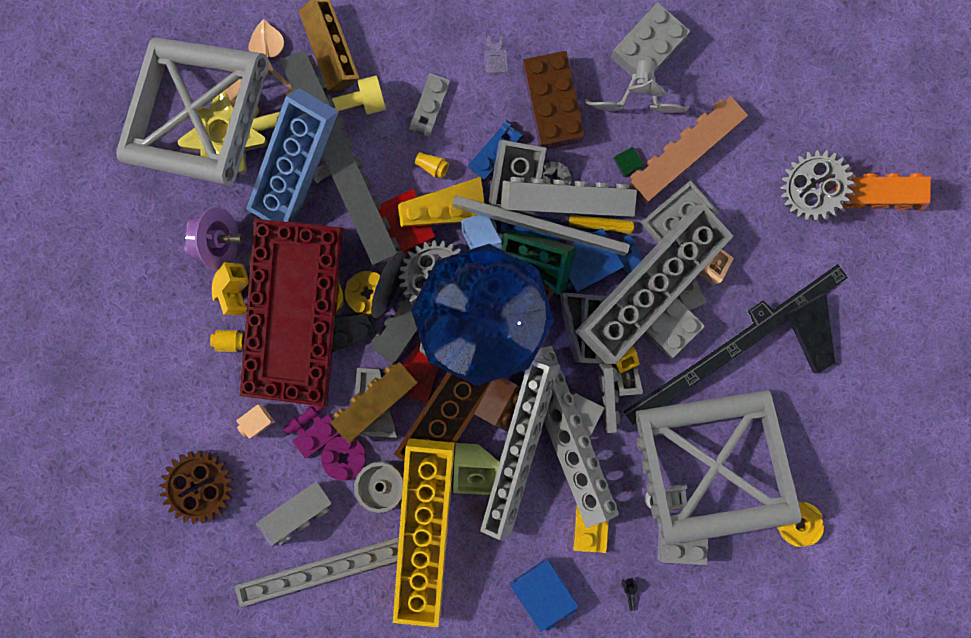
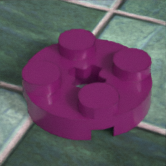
M342 436L333 438L325 445L321 454L322 466L330 477L338 481L351 480L357 477L365 467V448L357 439L347 443ZM340 452L342 454H349L348 464L338 461L340 459Z

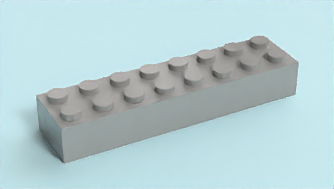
M705 204L692 207L575 332L605 364H616L730 241L733 235Z

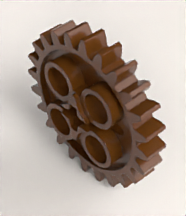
M202 450L197 451L196 456L193 451H189L187 457L184 454H180V462L173 459L171 462L174 467L167 466L165 469L169 474L161 476L166 480V483L159 485V487L165 488V492L161 493L160 496H167V500L163 502V505H171L168 512L176 511V519L183 515L184 523L188 522L190 518L192 524H196L198 519L203 524L207 521V517L210 520H214V512L217 515H221L223 512L220 507L227 508L229 505L225 500L233 498L228 494V491L235 489L229 486V482H232L234 478H227V474L231 472V469L224 471L223 467L226 462L218 464L219 456L211 459V452H207L204 457ZM200 466L205 467L207 471L204 478L198 474ZM180 476L186 479L185 488L180 487L178 484ZM211 477L215 478L213 482L200 487L198 490L190 492L183 497L179 496L180 493L194 487L196 484L202 483ZM210 486H213L217 491L215 498L208 495V488ZM190 496L196 500L195 508H191L188 505V498Z

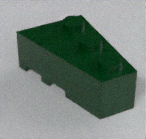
M513 229L504 233L500 255L521 270L529 272L537 281L543 282L552 288L554 293L559 295L567 290L576 247Z

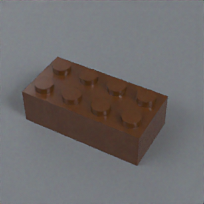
M567 51L523 59L522 68L539 147L550 149L583 142L585 135Z

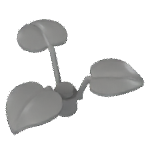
M648 60L638 61L637 72L632 74V80L620 102H591L585 99L586 104L599 110L619 111L623 110L630 92L653 96L654 105H650V109L656 112L671 114L686 112L689 109V106L662 104L658 101L657 96H666L667 92L655 82L656 63Z

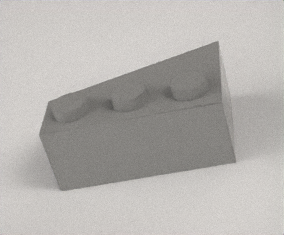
M316 481L259 520L256 525L270 546L276 542L282 545L291 538L289 533L296 528L300 532L309 526L308 520L315 515L317 518H320L329 511L327 507L332 503Z

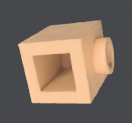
M263 404L256 405L236 420L239 424L237 427L239 432L244 437L248 436L249 439L255 438L275 423Z

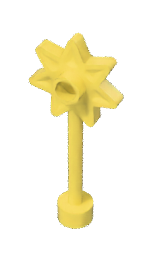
M377 75L357 80L360 91L332 98L335 104L334 109L337 111L364 105L367 115L386 110ZM225 91L213 99L209 109L202 107L198 110L199 116L218 155H220L233 112V105ZM257 106L238 172L240 174L247 172L245 151L267 146L268 141L258 132L275 128L280 112L256 118L259 113ZM195 128L178 140V145L184 150L201 152L202 157L209 158Z

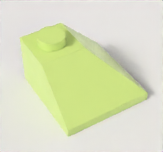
M456 443L453 493L491 495L500 462L479 444Z

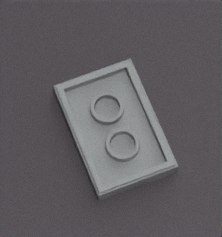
M690 180L641 221L640 224L659 243L692 207L705 204L715 216L719 212Z

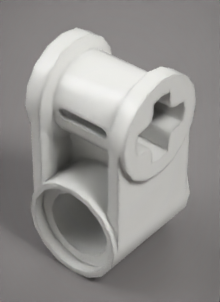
M687 485L664 488L669 510L684 509L687 504L685 491ZM647 492L645 504L651 509L652 496H649Z

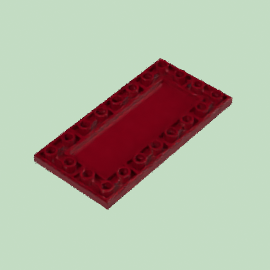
M254 219L239 396L321 407L327 406L343 239L342 227Z

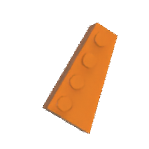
M869 173L863 174V177H854L850 181H854L856 186L851 187L850 190L855 195L847 196L851 203H843L842 206L844 208H866V204H871L873 209H886L890 205H894V208L897 210H907L917 206L916 211H925L930 204L931 176L924 177L923 173L910 174V177H901L899 173H890L886 177H877V174ZM835 185L834 192L837 191L838 185Z

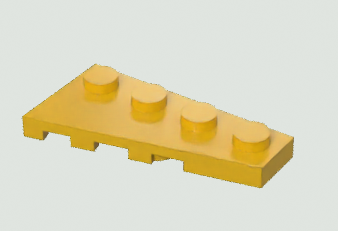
M481 177L400 203L398 209L401 227L461 223L463 219L477 216V214L452 208L454 196L484 203Z

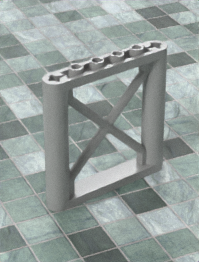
M159 37L152 38L148 44L117 147V159L125 164L224 185L233 184L239 170L268 71L269 61L264 53ZM175 63L233 73L193 102ZM167 66L186 108L144 139L164 69ZM242 79L220 155H218L199 116L198 110L236 81ZM190 117L209 158L152 147V145Z
M769 390L636 411V422L640 438H637L639 451H643L644 460H642L643 472L648 474L649 482L646 483L649 496H652L654 505H651L653 518H657L664 546L801 522L797 495L773 399ZM743 417L716 460L670 429ZM752 420H762L780 493L779 498L772 499L724 466L727 458ZM664 435L710 467L682 512L677 515L670 516L653 436ZM718 473L765 504L690 517Z

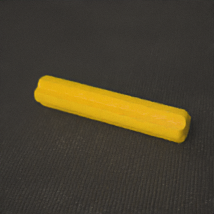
M570 215L569 217L570 227L593 230L603 228L604 231L631 234L634 230L633 221Z

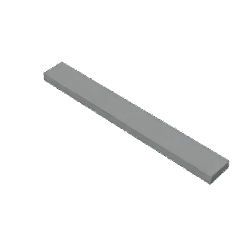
M454 196L452 208L625 256L629 251L630 245L627 243L464 197Z
M399 537L236 584L234 588L239 606L241 608L396 562Z

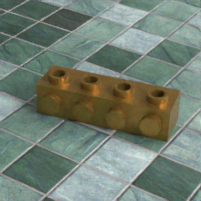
M310 0L298 12L328 91L345 90L360 78L331 0Z
M391 363L384 370L386 374L381 379L374 378L367 385L369 389L364 394L357 393L350 400L352 404L347 409L342 407L333 415L334 420L331 424L347 443L355 440L418 384L417 380L402 363Z

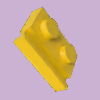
M576 505L573 550L606 553L608 521L586 528Z

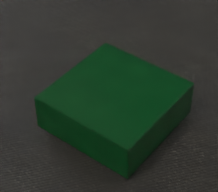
M633 147L613 157L623 177L643 167Z

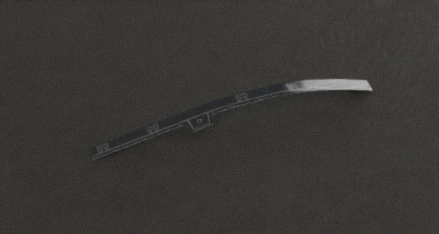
M837 264L775 309H772L764 300L748 310L753 322L752 325L664 385L623 410L631 424L634 425L637 423L636 411L662 407L788 321L786 313L820 294H826L847 279V275Z

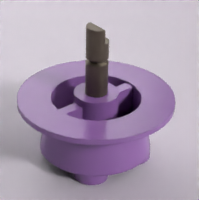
M219 207L210 208L201 217L188 220L184 250L186 254L191 255L197 261H202L208 268L218 270L224 262L232 263L238 251V243L243 241V234L238 233L236 222L228 211Z

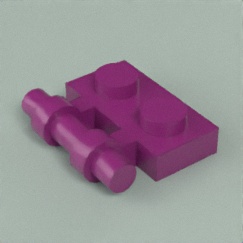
M310 405L305 409V413L297 419L295 417L289 421L290 424L283 428L287 435L294 431L299 434L293 440V443L305 459L340 434L331 424L333 418L330 414L324 418L319 416L318 413L325 409L324 407ZM313 419L316 424L305 431L302 425Z

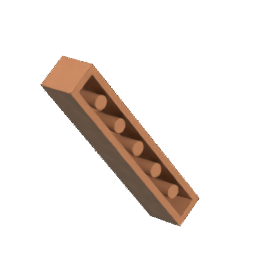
M731 96L726 100L721 98L712 106L714 110L709 115L706 112L703 113L696 120L698 124L695 127L691 128L688 126L679 134L681 139L676 143L672 140L663 148L665 152L660 157L654 155L646 163L648 165L643 171L638 169L630 176L632 181L629 183V187L637 190L636 195L645 205L748 116Z

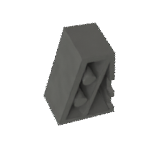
M560 293L557 296L574 363L602 364L600 357L575 331L606 299V296Z

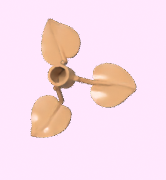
M263 19L251 36L249 51L264 53L267 58H274L284 49V38L278 30ZM269 62L266 75L272 73L285 86L289 87L286 96L294 92L291 84L280 76ZM239 79L225 90L233 108L242 79Z

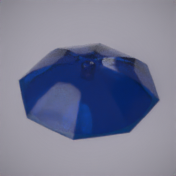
M491 244L436 260L411 309L428 362L476 386L529 369L554 322L538 268Z

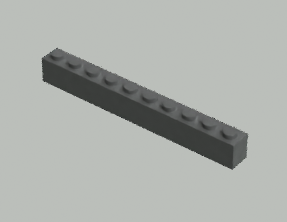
M301 50L280 60L293 91L300 88L335 108L331 96H326L323 91L326 85L322 76H316L314 68L317 65L312 54L307 56L305 50ZM338 115L322 155L371 263L376 267L389 261L397 253V250H400L396 238H390L387 230L391 229L386 216L381 218L378 212L382 207L377 196L372 198L369 189H372V185L368 177H363L360 172L363 166L358 155L355 157L352 155L350 149L354 148L349 135L344 137L341 129L345 128L340 115Z

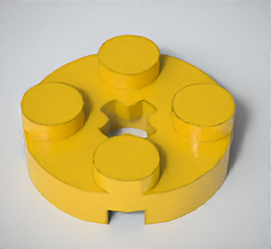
M362 271L347 281L345 298L348 305L355 312L372 315V299L380 278L378 273ZM365 287H368L369 290H373V294L370 295V299H367L365 296H362L360 294L364 292Z
M798 501L801 519H805V528L797 530V524L779 526L777 529L781 537L789 544L796 547L810 546L815 544L824 532L823 517L814 505Z

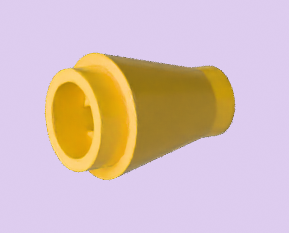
M420 152L415 159V164L423 168L434 178L439 177L442 179L449 168V162L445 161V158Z

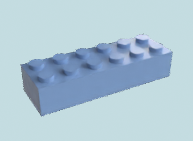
M300 88L286 96L246 208L248 211L265 220L294 223L297 221L339 111Z

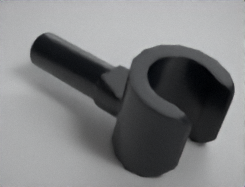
M631 578L632 583L630 585H626L625 580L622 579L621 584L628 597L629 611H634L633 597L637 592V585L633 578Z

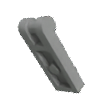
M429 73L409 127L410 131H420L424 133V136L431 137L450 85L449 79ZM421 117L429 120L427 125L420 123Z

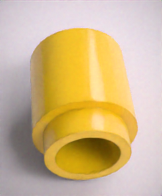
M215 330V334H211L210 346L214 347L215 352H237L238 350H243L244 333L238 332V330Z

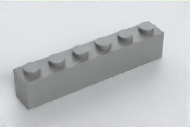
M511 177V181H503L501 208L507 210L634 217L637 190L629 189V184L616 183V188L608 187L609 183L595 182V186H588V182L575 181L574 185H567V180H554L553 184L546 183V179L532 178V182H524L522 177Z

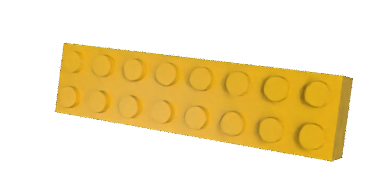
M409 438L406 444L393 623L429 627L439 626L455 443Z

